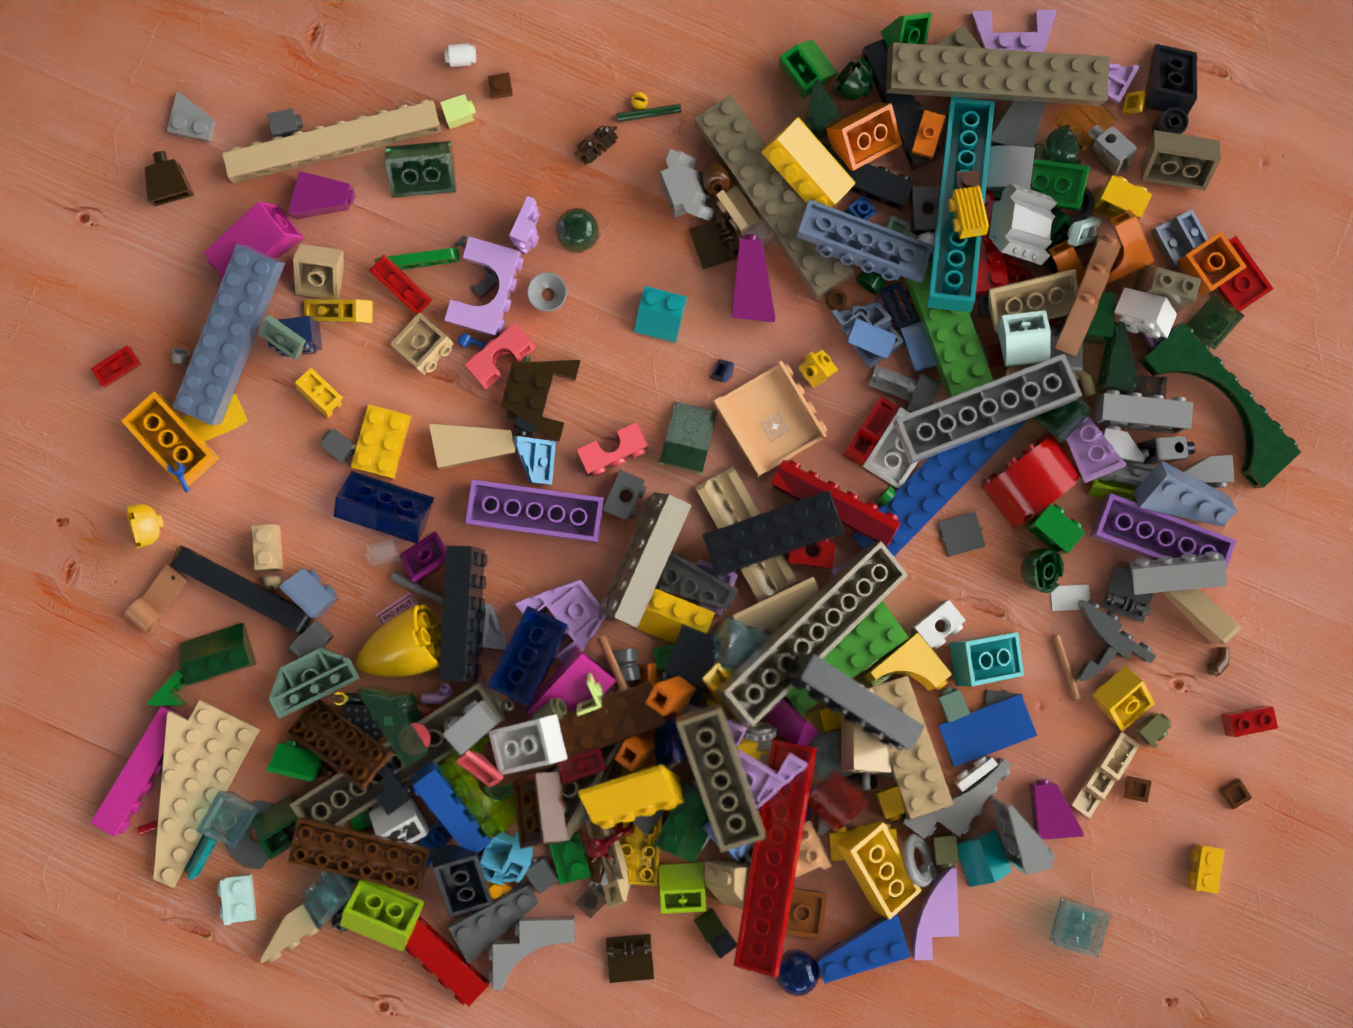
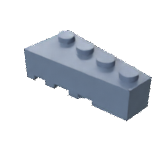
M1160 461L1133 492L1140 508L1221 527L1237 512L1230 496L1163 461Z

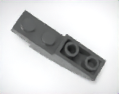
M1090 599L1087 602L1079 601L1078 606L1084 619L1095 635L1106 646L1117 651L1116 654L1122 658L1128 659L1132 653L1145 662H1153L1156 655L1151 653L1152 648L1142 642L1139 645L1133 642V636L1123 630L1119 633L1123 625L1117 621L1119 617L1109 611L1105 614L1099 610L1100 605Z

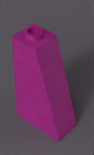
M745 233V237H740L731 318L775 322V312L762 239H758L757 234Z

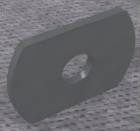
M261 800L255 801L225 839L229 853L237 862L246 867L261 869L269 860L261 844L252 840L251 831L254 828L252 819L274 806L272 803Z

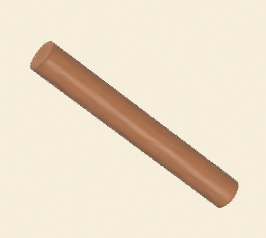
M606 635L599 637L598 642L620 692L627 690L628 686Z
M1061 635L1053 636L1052 640L1072 700L1080 699L1081 695Z

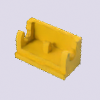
M312 368L295 382L297 390L327 419L332 416L334 408H339L342 404L341 400L343 397Z

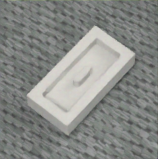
M983 756L974 762L975 767L968 771L966 769L956 776L958 780L954 782L956 787L963 792L995 768L998 764L992 757Z

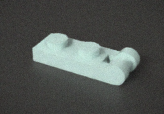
M1089 216V219L1074 222L1068 231L1069 240L1067 244L1079 246L1095 241L1097 237L1096 230L1100 226L1102 219Z

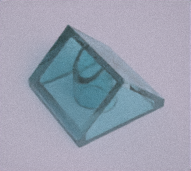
M218 791L198 825L196 832L236 848L259 809L235 792Z

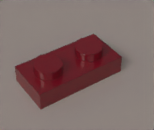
M596 748L557 762L563 784L565 785L608 770L601 748Z

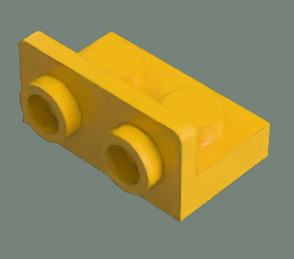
M1195 844V849L1191 852L1192 870L1189 871L1187 877L1190 889L1198 892L1205 891L1218 894L1225 849Z

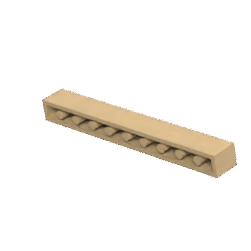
M422 100L417 105H402L393 111L382 110L376 112L373 116H358L353 121H338L329 127L317 126L312 131L305 133L303 131L294 132L291 136L285 138L279 136L264 143L253 142L244 148L233 147L228 152L222 154L228 178L235 184L442 132L434 101Z

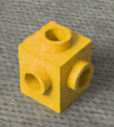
M823 349L816 354L813 351L803 358L804 363L798 367L804 378L809 381L813 388L824 383L838 371L831 358Z

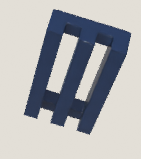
M900 282L886 287L879 292L897 331L918 321ZM894 289H897L910 320H907ZM887 292H889V294H890V296H891V298H892V300H893V303H894V305H895V307H896V309H897V311H898V313H899V316H900V318H901V320H902L903 323L900 322V320H899V318H898V316H897V314H896V312H895V310H894V307H893V305H892V303H891V301H890V299H889V297H888V295H887Z

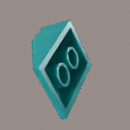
M1018 632L949 642L955 686H976L1024 676Z

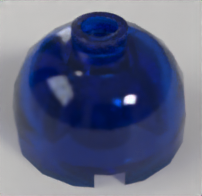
M799 949L789 950L782 954L776 981L780 988L789 995L798 997L807 995L814 990L818 983L820 974L818 964L814 957Z

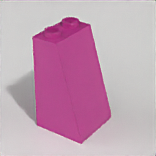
M258 201L204 251V254L208 258V263L220 273L222 280L236 244L246 245L278 259L300 243L304 237L279 205Z
M575 646L525 707L529 713L527 717L532 721V714L552 698H561L566 705L567 712L577 709V704L592 699L593 695L587 684V674L589 673L592 674L595 683L599 682L603 695L616 680L607 670Z

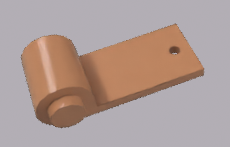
M166 564L143 597L134 601L128 607L124 616L143 632H153L160 624L159 619L188 582V579L172 566Z

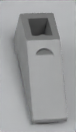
M1233 455L1209 456L1182 472L1207 485L1213 484V488H1225L1228 483L1234 482Z

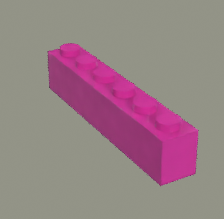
M168 705L160 707L91 821L93 825L113 837L121 833L124 834L131 824L129 821L131 816L136 814L143 804L141 802L143 796L152 790L154 786L153 780L156 775L162 773L168 711L170 710L188 719L187 716Z

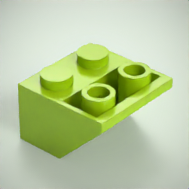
M704 863L659 864L661 914L705 912Z

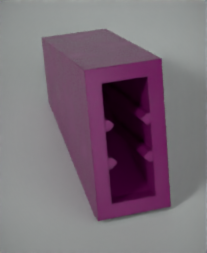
M299 171L288 213L293 218L300 219L349 210L350 204H353L355 200V191L349 183Z
M1036 779V783H1031L1033 827L1042 840L1084 837L1083 830L1058 785L1050 782V779Z

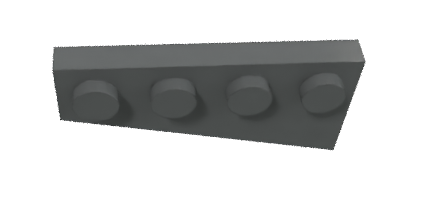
M671 551L655 587L659 590L724 609H729L739 591Z

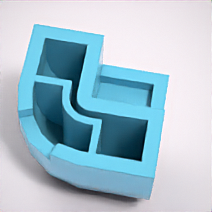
M494 829L490 835L491 843L482 849L479 857L485 879L499 885H503L504 882L513 881L518 883L530 866L533 848L520 849L518 831L515 832L514 836Z

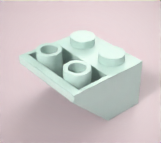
M1046 310L1002 315L997 325L1005 367L1037 364L1050 359L1051 331Z

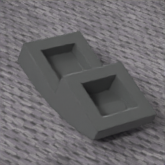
M1104 646L1095 662L1085 660L1076 674L1075 680L1083 682L1099 673L1113 659L1117 651L1110 646Z

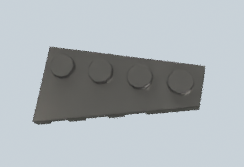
M527 881L494 899L493 905L476 909L448 924V929L468 964L538 904V900Z

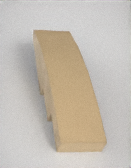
M1120 732L1088 775L1069 807L1084 819H1090L1100 801L1106 798L1113 784L1121 778L1140 745L1123 732Z

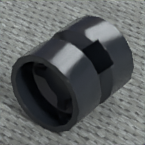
M1168 108L1153 124L1152 133L1156 130L1182 134L1189 124L1188 115L1180 108Z

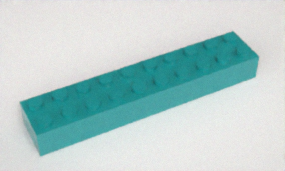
M951 97L927 298V307L971 312L975 302L981 236L959 238L958 232H954L953 229L955 215L954 212L949 210L948 200L952 197L953 190L957 189L955 181L956 172L978 171L981 194L985 204L994 101Z

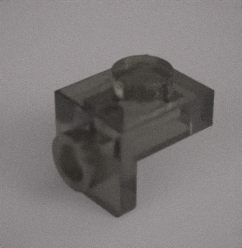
M593 883L575 901V904L590 919L604 904H607L601 884L597 886Z

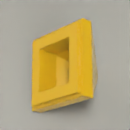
M1146 91L1126 93L1122 114L1141 113Z

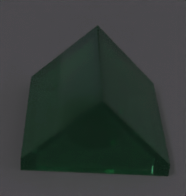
M1214 293L1189 321L1188 325L1194 330L1196 337L1215 350L1245 315Z

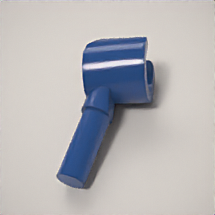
M466 333L462 334L457 341L458 344L465 348L470 343L485 348L487 344L472 338Z
M176 461L178 464L177 471H174L173 467L168 465V471L177 476L184 491H190L183 475L185 471L183 464Z

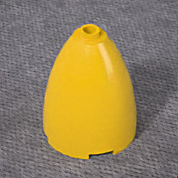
M425 604L415 605L399 613L383 624L363 645L356 659L357 667L366 674L382 677L417 675L439 668L441 630L438 626L441 622L431 608Z

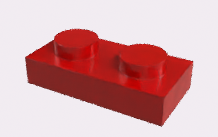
M127 345L90 369L100 385L106 388L142 364L132 348Z

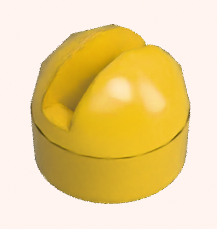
M642 92L633 94L631 97L632 108L635 110L646 109L648 106L647 96ZM635 98H640V99H643V100H645V101L642 102V101H640V100H636Z

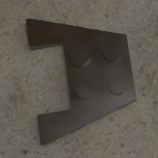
M581 360L512 363L501 407L537 426L536 429L559 443L564 422L543 417L553 375L575 381Z

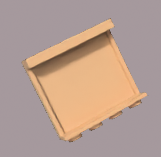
M782 361L724 397L717 398L713 403L758 478L781 465L783 460L791 459L827 436L825 432L828 430L822 420H817L814 415L816 410L810 401L806 402L803 397L805 392L799 382H794L791 377L794 375L788 364L784 365ZM773 423L779 424L777 429L772 428Z

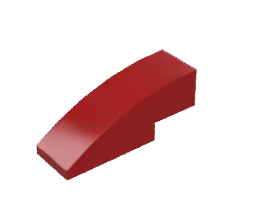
M881 396L843 455L859 466H862L899 407Z

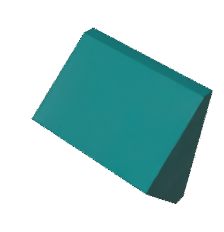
M996 829L957 843L958 857L969 887L995 883L1012 872Z

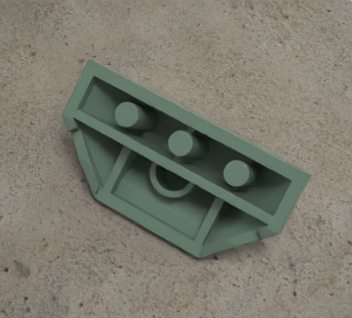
M320 647L280 667L269 701L280 719L360 679L350 658Z

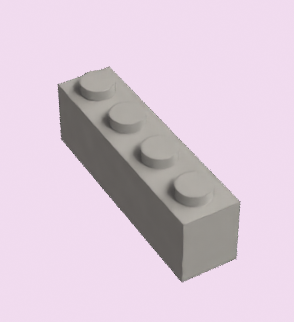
M1215 551L1206 552L1205 555L1198 556L1184 554L1178 558L1162 556L1158 560L1140 558L1135 560V562H1130L1131 585L1134 595L1227 586L1226 560L1222 553Z

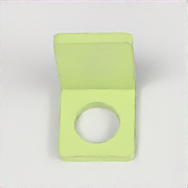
M591 673L587 674V684L593 698L577 704V716L602 707L601 695H603V691L599 682L595 683ZM593 703L591 706L587 708H582L585 705Z

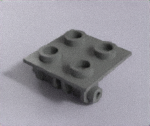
M1115 566L1102 608L1144 622L1145 616H1149L1151 613L1149 605L1153 593L1134 595L1130 571Z

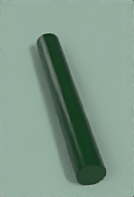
M675 104L617 113V120L622 122L681 113V105Z

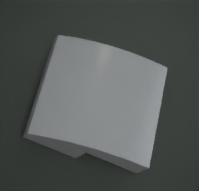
M990 146L986 189L1003 192L1010 183L1030 189L1035 148Z

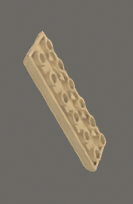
M734 467L695 487L717 529L760 514ZM784 556L741 570L758 603L797 582Z

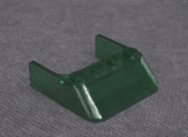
M375 684L358 689L361 699L405 767H408L429 753V750L411 724L417 723L424 718L417 707L418 700L412 692L408 694L403 690Z

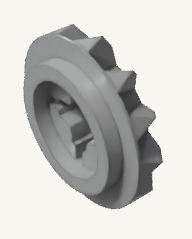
M757 722L753 727H746L748 729L743 736L747 740L763 742L764 740H771L776 737V728L768 723Z

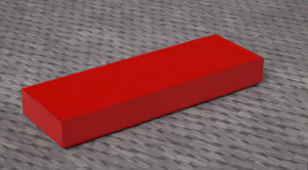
M385 254L368 270L416 315L419 312L421 313L433 300Z

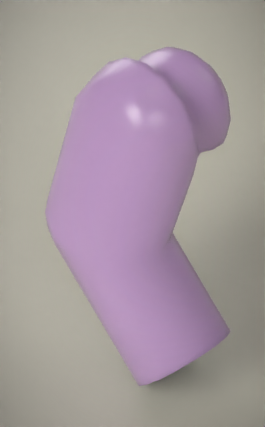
M442 683L435 693H422L421 703L442 705L452 694L451 686L448 683Z

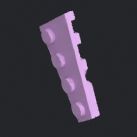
M1076 400L1054 408L1085 483L1127 466Z

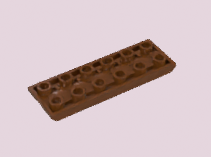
M319 699L308 706L288 731L290 735L361 790L365 789L376 772L393 754Z
M298 818L288 862L420 894L430 849L425 846L309 818Z

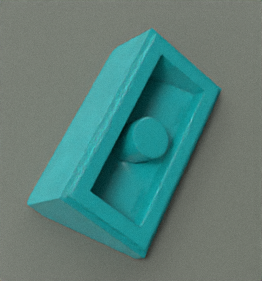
M208 831L204 832L184 869L188 879L193 880L200 876L219 840L218 836Z

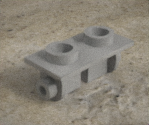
M876 365L869 386L909 401L917 381Z

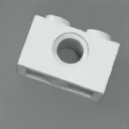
M945 600L914 625L912 629L915 633L919 632L931 648L935 647L937 649L946 642V636L950 633L953 635L958 633L963 628L962 623L966 620L950 600ZM939 619L945 623V629L942 632H938L935 629V623Z

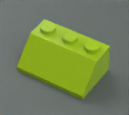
M360 880L343 911L340 926L403 952L423 908L424 901L386 885Z

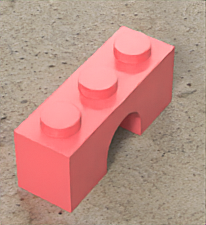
M514 323L512 326H507L495 340H490L481 352L472 355L465 366L481 385L488 389L502 377V374L496 367L497 360L502 355L511 354L520 362L536 347L519 326Z
M637 422L617 431L620 438V446L614 452H604L599 447L597 440L577 449L588 475L598 476L606 472L605 468L613 465V467L624 464L626 462L625 459L630 456L637 458L645 454L648 446Z

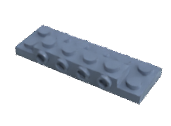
M812 200L808 201L796 235L800 239L816 244L815 250L819 251L823 257L829 258L832 256L838 258L844 265H857L861 267L862 271L866 273L876 272L889 281L893 279L898 280L901 275L921 283L933 247L929 243Z

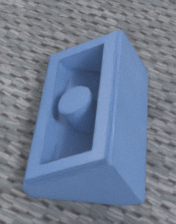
M856 318L848 334L847 342L887 359L897 335Z

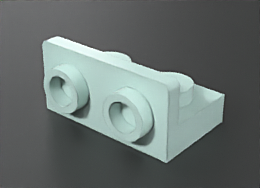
M252 874L221 879L217 891L218 896L222 899L220 918L224 920V925L257 919Z

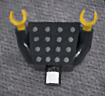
M338 691L333 692L335 695H340V700L332 703L342 705L343 717L377 742H379L381 737H384V728L395 727V715L383 714L382 705H377L374 699L362 693L344 694Z

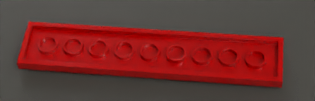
M772 739L768 767L779 772L789 753L807 762L804 770L793 777L790 782L785 784L760 807L759 814L765 829V839L754 842L733 966L775 978L779 974L817 748Z

